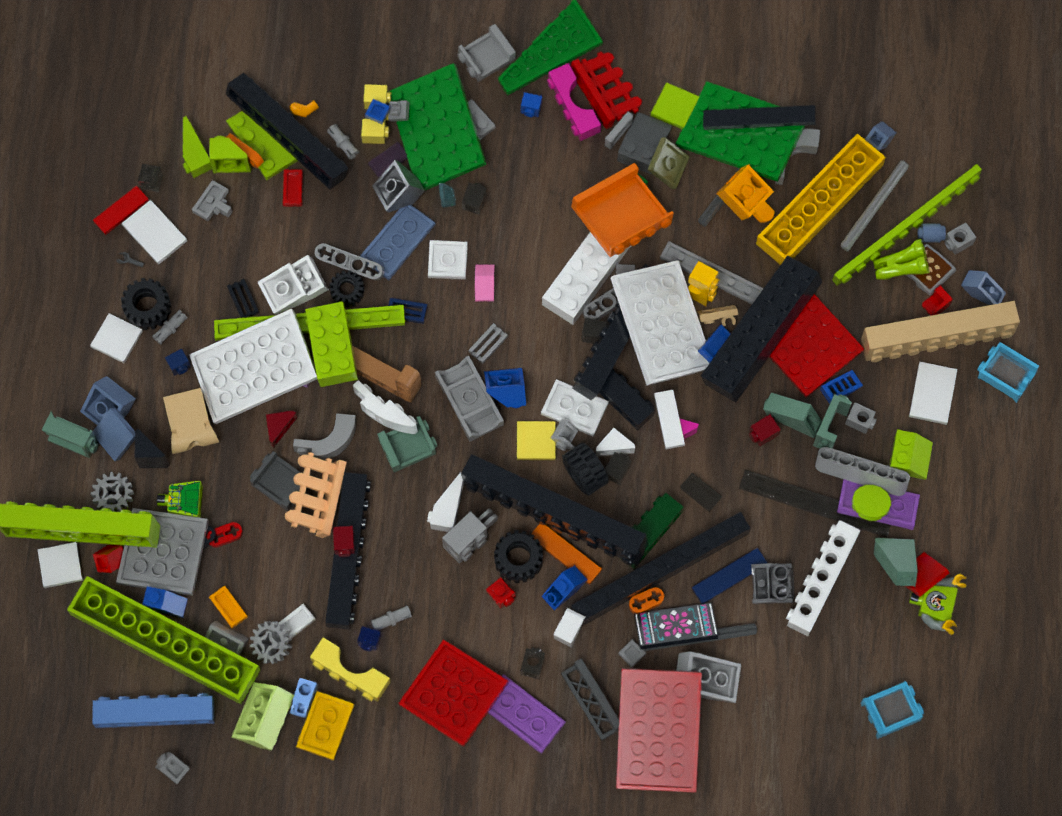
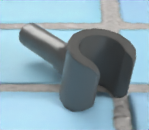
M126 252L119 253L124 256V261L116 260L119 264L130 263L140 267L144 265V263L130 258Z

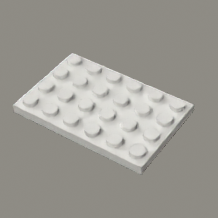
M678 260L611 277L647 386L702 372L707 368L709 362L698 352L706 340Z
M289 309L189 354L210 415L215 424L317 380L313 360L293 309Z

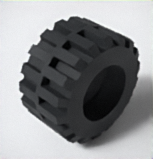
M141 278L140 282L137 280L133 281L134 285L129 284L127 286L128 291L124 290V297H121V306L127 320L138 328L142 327L143 330H148V327H151V330L156 329V325L162 326V321H167V315L171 313V302L166 288L161 286L160 282H154L151 278L148 281L145 278ZM152 297L157 300L156 305L149 311H139L136 309L137 303L142 298Z
M580 443L562 455L563 464L571 479L587 496L608 484L609 480L605 468L588 445Z
M514 530L513 534L511 532L506 533V537L502 536L500 538V542H497L496 549L494 550L496 569L502 577L505 576L506 580L510 582L514 580V583H519L522 580L525 583L529 578L532 580L535 574L538 575L543 564V549L540 546L539 540H535L533 534L527 535V531L519 533L518 530ZM523 548L529 552L530 560L524 565L516 566L507 560L508 553L512 549Z

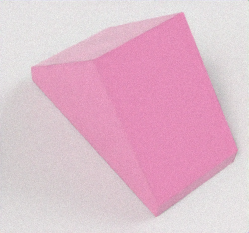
M475 265V301H494V265Z

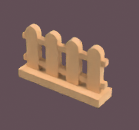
M309 452L308 455H302L298 458V464L304 467V472L296 474L293 478L294 483L300 486V490L289 495L290 502L296 504L295 510H289L285 513V519L292 523L291 527L304 526L310 528L309 532L315 533L317 530L316 536L325 538L330 536L347 462L338 460L331 463L332 459L326 458V461L313 457L314 453ZM310 470L323 473L322 478L310 476ZM306 488L318 491V496L314 497L305 494ZM302 506L313 509V516L302 513Z

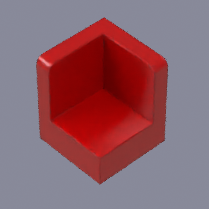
M940 285L934 290L933 295L925 300L921 306L930 316L938 315L951 305L953 299Z
M107 545L93 554L97 572L112 573L120 567L123 554L122 545Z

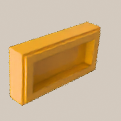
M225 586L209 596V599L232 629L248 618Z

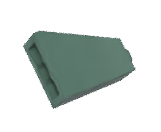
M771 393L764 403L763 410L767 415H771L775 421L815 438L822 420L811 404Z
M875 538L873 554L893 583L897 586H915L917 562L914 539Z

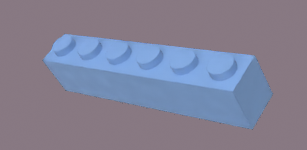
M207 693L197 694V697L179 694L174 698H170L169 695H158V698L138 696V699L121 696L118 697V700L100 697L98 700L93 701V725L95 728L214 723V699Z

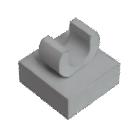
M390 101L388 120L391 122L408 121L409 102Z

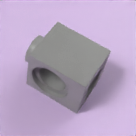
M964 223L947 233L945 245L949 251L952 250L956 255L973 245L976 236L968 224ZM955 237L962 238L963 242H957Z
M855 402L845 425L866 434L868 429H873L877 421L874 418L876 412ZM864 416L867 421L860 422L857 417Z

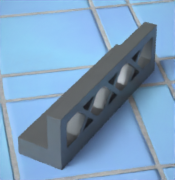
M582 658L577 660L574 666L563 671L561 675L599 738L603 741L619 731V719ZM577 670L580 675L579 683L571 682L567 675ZM580 687L590 691L589 700L580 698ZM590 704L599 706L601 709L599 717L590 714ZM600 721L608 722L612 730L602 734L599 729Z

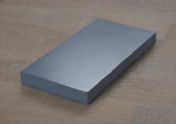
M412 205L400 208L360 257L382 265L385 271L383 277L389 281L433 229L435 222Z

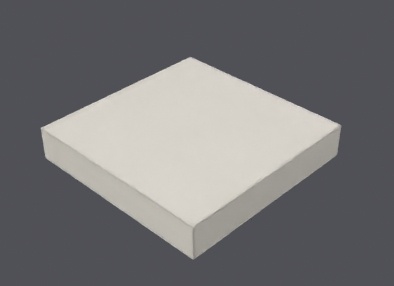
M430 240L428 278L466 279L468 243Z
M108 314L90 346L125 364L143 331L114 315Z
M76 542L38 549L44 588L83 581Z

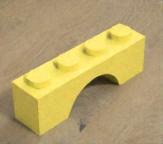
M322 638L310 656L313 662L312 665L321 671L323 669L330 672L329 676L337 681L339 679L343 680L349 689L353 691L358 689L367 700L372 701L374 699L378 702L390 684V678L374 668L361 674L347 671L340 663V647Z

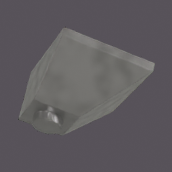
M394 160L373 184V188L387 212L414 204L425 191L419 179L397 160Z

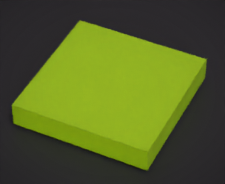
M666 82L651 112V116L683 129L699 96Z

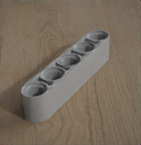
M822 447L818 451L815 467L822 473L860 485H876L895 496H903L907 491L910 476L903 470L829 447Z

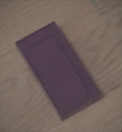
M397 142L368 162V166L379 178L394 160L400 163L407 160V154Z

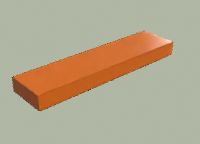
M539 524L531 533L534 535L535 540H539L540 546L568 569L575 565L587 578L586 583L589 585L602 571V568L548 526Z

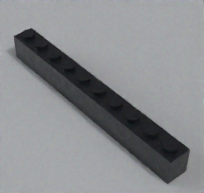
M739 512L571 605V610L585 617L582 626L626 603L633 596L653 588L747 536L751 528L742 513Z

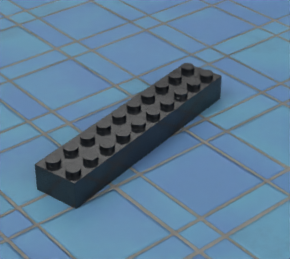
M471 454L461 472L464 485L468 491L472 493L479 492L483 494L485 499L489 501L496 500L504 508H513L524 517H533L541 525L546 523L552 526V529L558 533L565 532L569 534V537L573 540L587 542L586 544L593 549L600 548L604 550L606 555L610 557L617 556L627 565L632 566V564L638 566L648 546L645 533Z

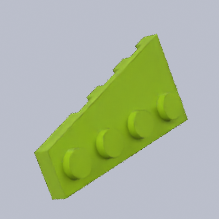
M243 111L226 120L235 136L263 158L264 163L258 169L266 180L298 161Z

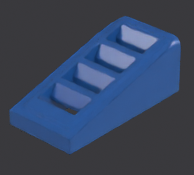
M851 370L822 385L820 390L830 404L834 396L830 388L834 389L837 396H847L863 387L854 371ZM851 377L856 385L852 386L848 378ZM842 381L846 382L849 387L848 389L845 388ZM837 384H839V386L843 390L842 392H840L836 387Z

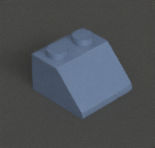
M106 376L93 384L80 412L98 425L112 407H115L125 418L136 398Z

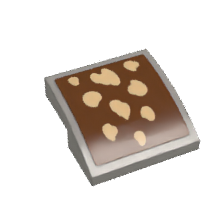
M926 244L924 248L929 274L906 276L915 281L918 288L931 296L934 290L956 271V268L939 252Z

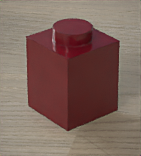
M768 415L751 425L749 436L754 443L757 442L761 447L779 436L781 429L772 416Z
M353 526L333 527L335 555L348 557L350 554H355Z

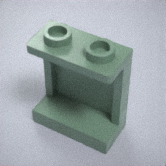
M834 394L813 444L814 447L819 449L829 447L833 449L837 435L828 432L835 413L844 416L848 415L852 404L849 398L844 395L837 396Z
M420 416L416 417L418 430L416 434L403 433L396 430L388 433L382 431L377 434L393 472H397L436 454L435 448L438 447L433 436H429L427 432L430 430L426 420L422 421Z

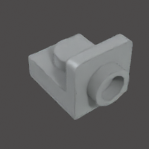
M169 752L163 753L157 759L156 763L158 764L155 766L157 770L165 774L175 784H178L190 769Z

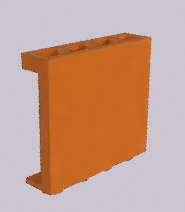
M635 163L574 196L572 199V209L609 257L623 253L627 247L637 245L641 239L653 236L657 230L665 229L672 223L674 212L667 213L638 176L639 168Z

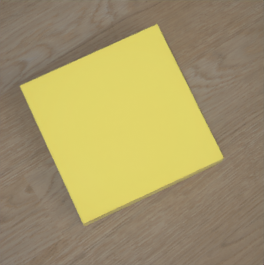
M517 421V460H555V442L551 439L555 432V421Z

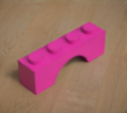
M568 63L549 71L547 83L551 90L554 89L556 93L555 99L558 105H562L565 119L567 121L570 120L574 136H578L580 141L600 133L601 124L593 109H582L572 102L570 94L576 87L577 78Z

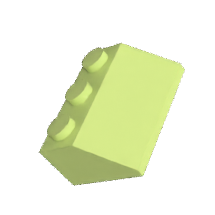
M254 682L232 738L262 749L272 750L277 742V737L284 724L287 712L291 707L294 695L278 686Z

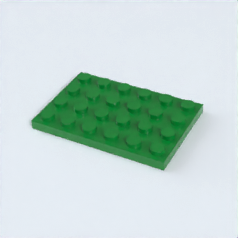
M454 63L388 91L391 92V101L409 102L408 121L396 122L411 172L419 179L425 191L487 165L460 76Z
M706 81L699 99L676 141V146L739 169L749 164L759 176L778 182L806 125L704 130L703 110L780 107Z

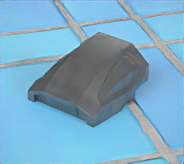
M791 563L751 564L753 604L794 603V575Z

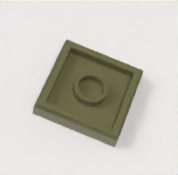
M663 137L659 141L648 171L671 189H676L689 156L666 137Z

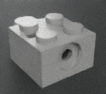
M487 509L479 518L470 511L442 537L443 548L459 564L462 561L466 562L473 555L472 552L477 547L480 549L487 542V529L498 519L496 514L492 515L493 511L491 509Z

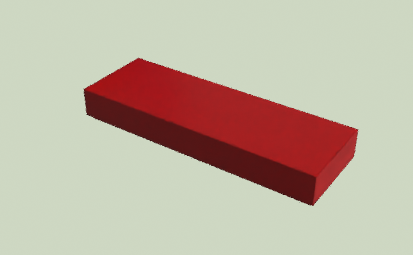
M135 186L93 219V222L107 235L149 202V199L138 186Z

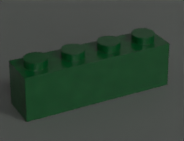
M667 493L662 497L658 496L653 503L654 507L650 511L646 510L640 519L642 521L639 525L635 524L632 527L645 533L648 546L639 564L683 513L684 506ZM632 564L630 567L635 570L637 566Z

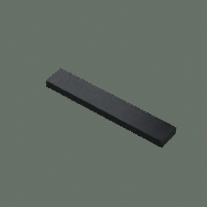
M815 105L703 110L704 130L816 125Z

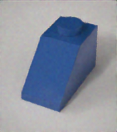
M147 586L142 605L160 614L183 618L188 599L167 590Z

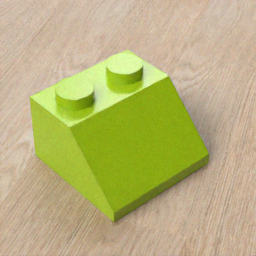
M224 136L210 138L209 159L213 173L251 172L247 154L231 139Z
M897 429L889 466L907 472L910 477L926 480L933 442L917 433Z

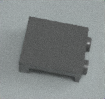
M273 451L264 457L262 466L252 472L250 483L251 486L273 502L289 511L294 505L290 502L289 495L300 490V486L294 483L293 478L301 472L278 457L277 453Z

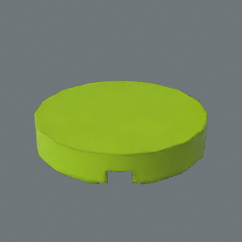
M876 485L859 487L852 498L853 510L862 519L868 521L880 520L888 514L891 506V499L888 493Z

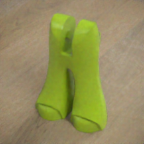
M922 240L914 241L908 248L900 252L874 260V268L877 269L875 271L876 279L887 280L902 275L929 274L927 256Z

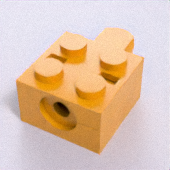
M749 164L740 168L716 193L741 220L753 215L760 223H765L774 217V210L766 202L767 198L774 191Z

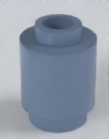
M921 224V227L917 229V237L922 242L940 243V241H945L946 228L941 226V224Z

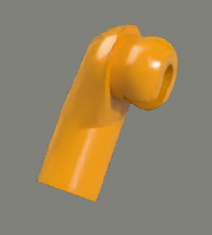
M314 100L308 105L296 102L290 105L291 112L301 117H307L319 108Z

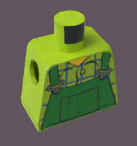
M201 481L169 485V494H158L157 505L168 506V513L201 518L203 485Z

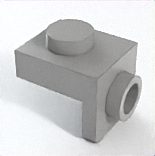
M562 419L551 439L560 450H571L575 447L571 442L578 430L570 422Z

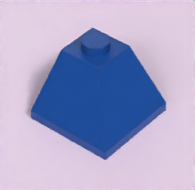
M522 368L484 372L486 392L506 407L519 408L526 406Z

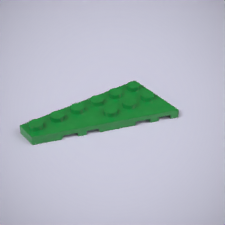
M572 0L570 5L565 10L563 9L559 16L540 33L527 50L525 49L521 56L500 75L498 82L507 96L547 75L549 71L559 68L603 44L602 39L576 0Z

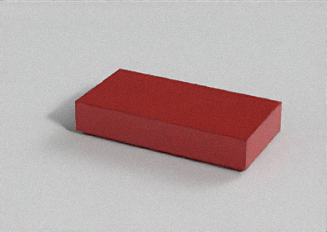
M284 169L283 207H302V169Z

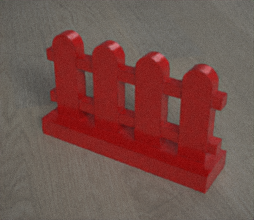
M601 51L597 53V57L589 61L586 59L581 60V62L579 59L572 61L570 67L577 78L578 86L604 127L608 129L613 127L615 119L620 121L627 112L638 113L642 100L639 97L631 98L629 96L633 88L630 82L621 83L619 79L623 75V70L620 67L612 69L610 64H612L614 59L613 54L609 52L603 54ZM603 67L606 69V72L597 76L594 71ZM612 82L615 83L616 86L605 90L603 87ZM624 97V102L617 105L613 103L614 100Z

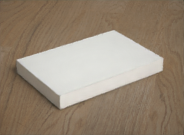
M151 200L122 223V226L158 265L187 242L183 234Z
M919 362L909 417L947 425L957 369Z
M556 379L541 411V415L559 423L562 419H565L578 431L594 437L609 401L597 396L593 400H589L572 389L573 386Z

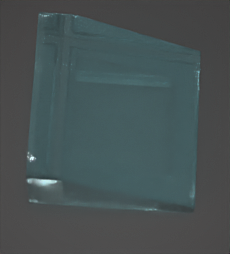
M439 183L441 207L455 206L454 189Z

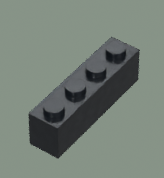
M612 368L599 394L609 401V404L638 431L654 416V406L649 400H644L640 396V392L634 386L631 388L626 383V378L620 373L617 374L613 370L614 368Z

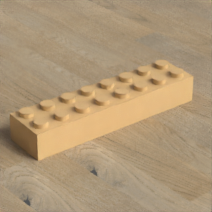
M1015 301L866 327L861 338V344L864 348L865 361L879 362L882 358L887 357L896 359L904 354L916 355L920 351L934 352L942 347L951 349L959 344L972 345L975 341L983 340V342H989L997 337L1002 339L1010 338L1014 335L1020 320Z

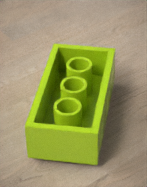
M343 302L305 309L316 375L320 387L358 380L348 319Z

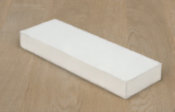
M674 391L654 393L665 449L685 446Z

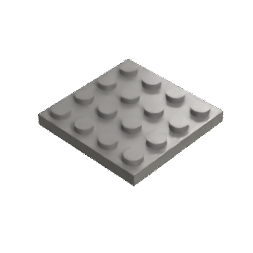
M133 508L132 513L139 514L140 511L150 512L160 524L157 548L124 546L116 583L140 588H147L148 586L173 593L193 595L209 520Z

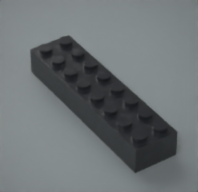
M787 255L702 373L701 378L705 385L736 403L822 284L819 273Z

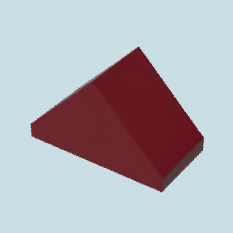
M286 411L266 414L269 441L273 448L297 420L296 412Z

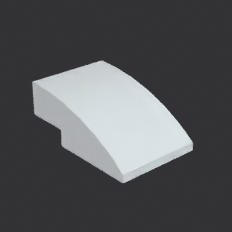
M309 255L293 264L288 263L258 281L274 314L299 306L329 290L313 258Z

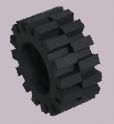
M344 270L341 271L342 274L337 273L336 277H332L330 293L335 303L343 302L346 307H349L350 304L353 307L356 302L359 303L361 301L360 298L363 299L364 285L357 273L354 272L352 274L350 270H348V273H345ZM351 283L354 286V291L349 295H344L340 292L341 285Z

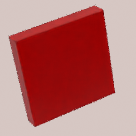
M925 552L916 558L917 578L915 586H905L919 597L949 574L946 567Z

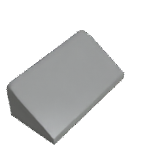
M218 621L210 624L205 638L238 655L242 653L249 640L248 637Z

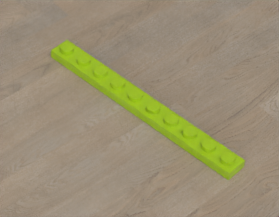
M976 164L836 272L832 281L837 286L841 283H847L852 278L851 275L856 271L858 273L867 266L866 263L870 260L873 262L878 259L883 250L891 249L897 239L900 238L902 240L909 234L910 229L913 227L915 229L924 222L923 219L927 216L929 218L932 217L941 205L943 207L951 202V198L957 194L959 196L966 190L967 185L975 184L980 179L979 175L982 169Z
M404 305L346 310L349 330L405 325ZM306 313L296 314L302 333H309ZM276 315L214 320L215 340H223Z

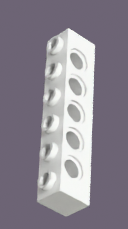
M840 520L837 525H832L828 533L831 538L829 542L824 541L820 549L823 554L820 559L816 557L811 567L814 569L812 576L807 575L803 583L806 588L803 593L799 591L794 601L798 604L795 610L790 609L786 617L789 620L788 627L809 636L860 533L859 529ZM841 540L844 546L837 547L834 541ZM833 557L835 559V563L829 564L826 562L825 558ZM820 573L825 574L827 580L821 581L817 578V575ZM814 590L819 596L812 598L808 592ZM800 608H808L810 614L803 615L800 612Z

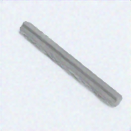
M904 161L898 163L842 241L840 246L845 251L850 250L908 169L909 165Z

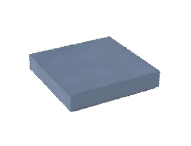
M115 407L108 410L93 430L97 441L114 461L120 460L135 440V431Z

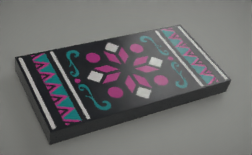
M712 603L634 614L640 650L718 639Z

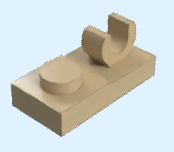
M735 305L697 311L700 322H704V324L714 323L715 320L721 318V324L726 326L725 320L727 318H731L733 325L736 324L734 316L738 315V310Z

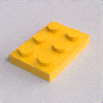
M317 691L296 748L334 761L354 704Z

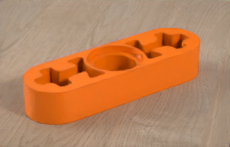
M229 133L225 137L231 139L247 154L249 164L253 167L258 168L264 163L263 158L256 151L234 135Z

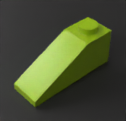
M187 116L183 117V158L185 163L182 165L186 173H191L192 177L195 178L212 170L208 154Z

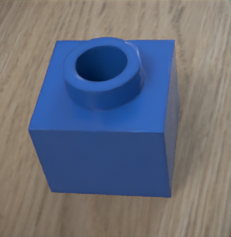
M524 92L521 102V113L528 117H539L542 96Z

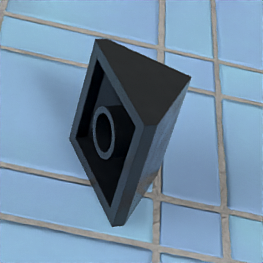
M137 429L135 431L134 458L139 468H168L170 465L165 454Z

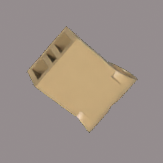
M201 388L163 397L172 432V454L188 451L194 446H208L220 443L211 427Z

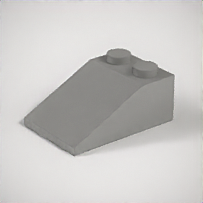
M691 651L679 653L676 671L702 672L701 698L736 703L741 664Z

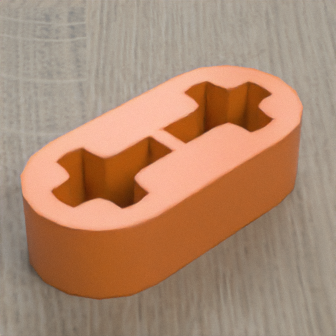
M655 587L633 596L629 601V610L635 614L660 606L664 600L663 591ZM652 593L660 595L657 602L655 599L648 601L652 597ZM637 600L638 603L645 601V603L641 604V609H638L637 607L633 608L634 601Z

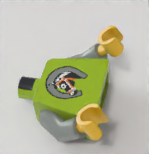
M958 574L954 578L942 579L921 597L911 592L909 603L920 606L918 615L930 629L946 630L950 635L954 634V631L949 628L951 626L957 627L955 622L951 620L958 590L956 585L960 588L966 587V584L960 583L962 579H966L962 574Z

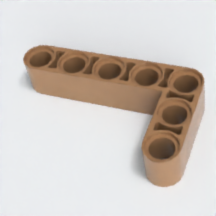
M352 346L358 375L405 401H413L422 386L420 373L416 369L405 365L402 372Z

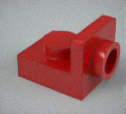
M499 578L486 589V592L500 609L503 606H510L515 601V591L511 590L502 578Z

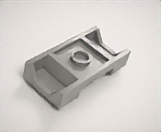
M469 356L465 357L456 366L435 372V377L456 413L469 442L504 425L503 418L490 394L486 392V387Z

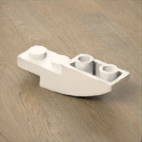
M359 380L353 384L355 394L362 400L360 402L362 411L369 417L396 431L416 434L418 432L416 420L411 415L407 416L398 403L394 404L391 400L385 403L380 396L376 397L372 394V390L367 384L363 385Z

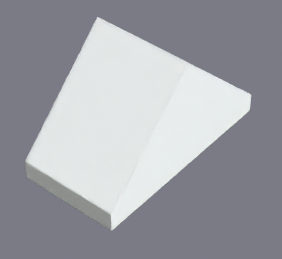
M615 428L596 447L597 457L635 453V444Z
M567 608L553 634L554 639L572 648L585 617Z

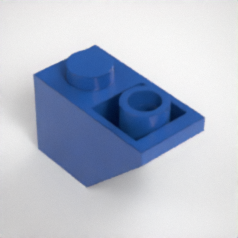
M574 565L563 571L541 597L555 611L583 586L587 578Z

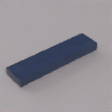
M756 548L693 586L692 590L700 603L705 604L751 576V564L768 563L759 549Z

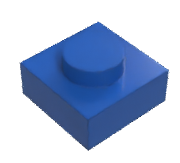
M373 99L365 113V117L383 124L390 111V106Z

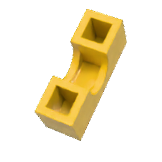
M700 261L697 262L688 280L690 284L688 290L691 299L707 306L708 302H713L717 295L718 271Z

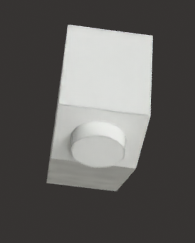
M461 472L435 503L433 511H429L427 522L430 523L431 529L449 532L455 526L464 484Z

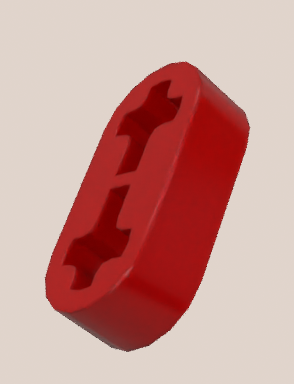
M231 522L215 528L217 536H224L218 538L219 542L215 543L213 541L209 544L211 547L217 548L239 540L243 534L242 527L236 522ZM232 527L239 529L236 532V536H233V534L226 535V533L231 532ZM212 531L207 533V540L211 538L210 534H212Z

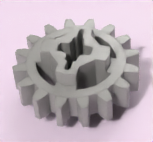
M110 472V477L103 474V480L96 479L98 485H92L95 491L91 492V495L96 497L92 501L94 504H98V510L106 508L113 510V512L115 510L120 512L122 507L129 508L127 502H133L130 495H133L134 491L130 489L133 486L131 482L127 483L128 478L126 476L122 478L121 473L114 476L113 472ZM124 488H125V495H124V498H123V497H122V492L124 491ZM101 489L103 490L102 498H100Z
M265 621L264 624H258L259 629H253L255 636L250 637V639L254 643L250 644V647L255 648L252 654H258L257 660L264 659L265 664L270 662L274 664L277 661H283V655H289L287 648H292V646L288 644V641H291L292 638L287 637L290 631L283 630L284 624L278 625V621H272V623L271 621Z

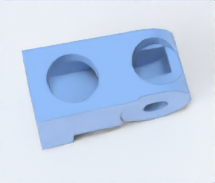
M299 678L290 714L303 718L307 717L318 688L316 682Z

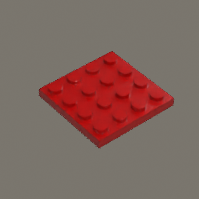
M814 294L769 357L807 398L860 355L864 348Z
M443 639L398 704L464 747L509 682Z

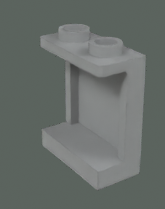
M496 24L489 27V33L465 47L462 45L458 46L457 56L459 60L468 66L469 74L472 78L475 77L478 82L516 60L514 49Z

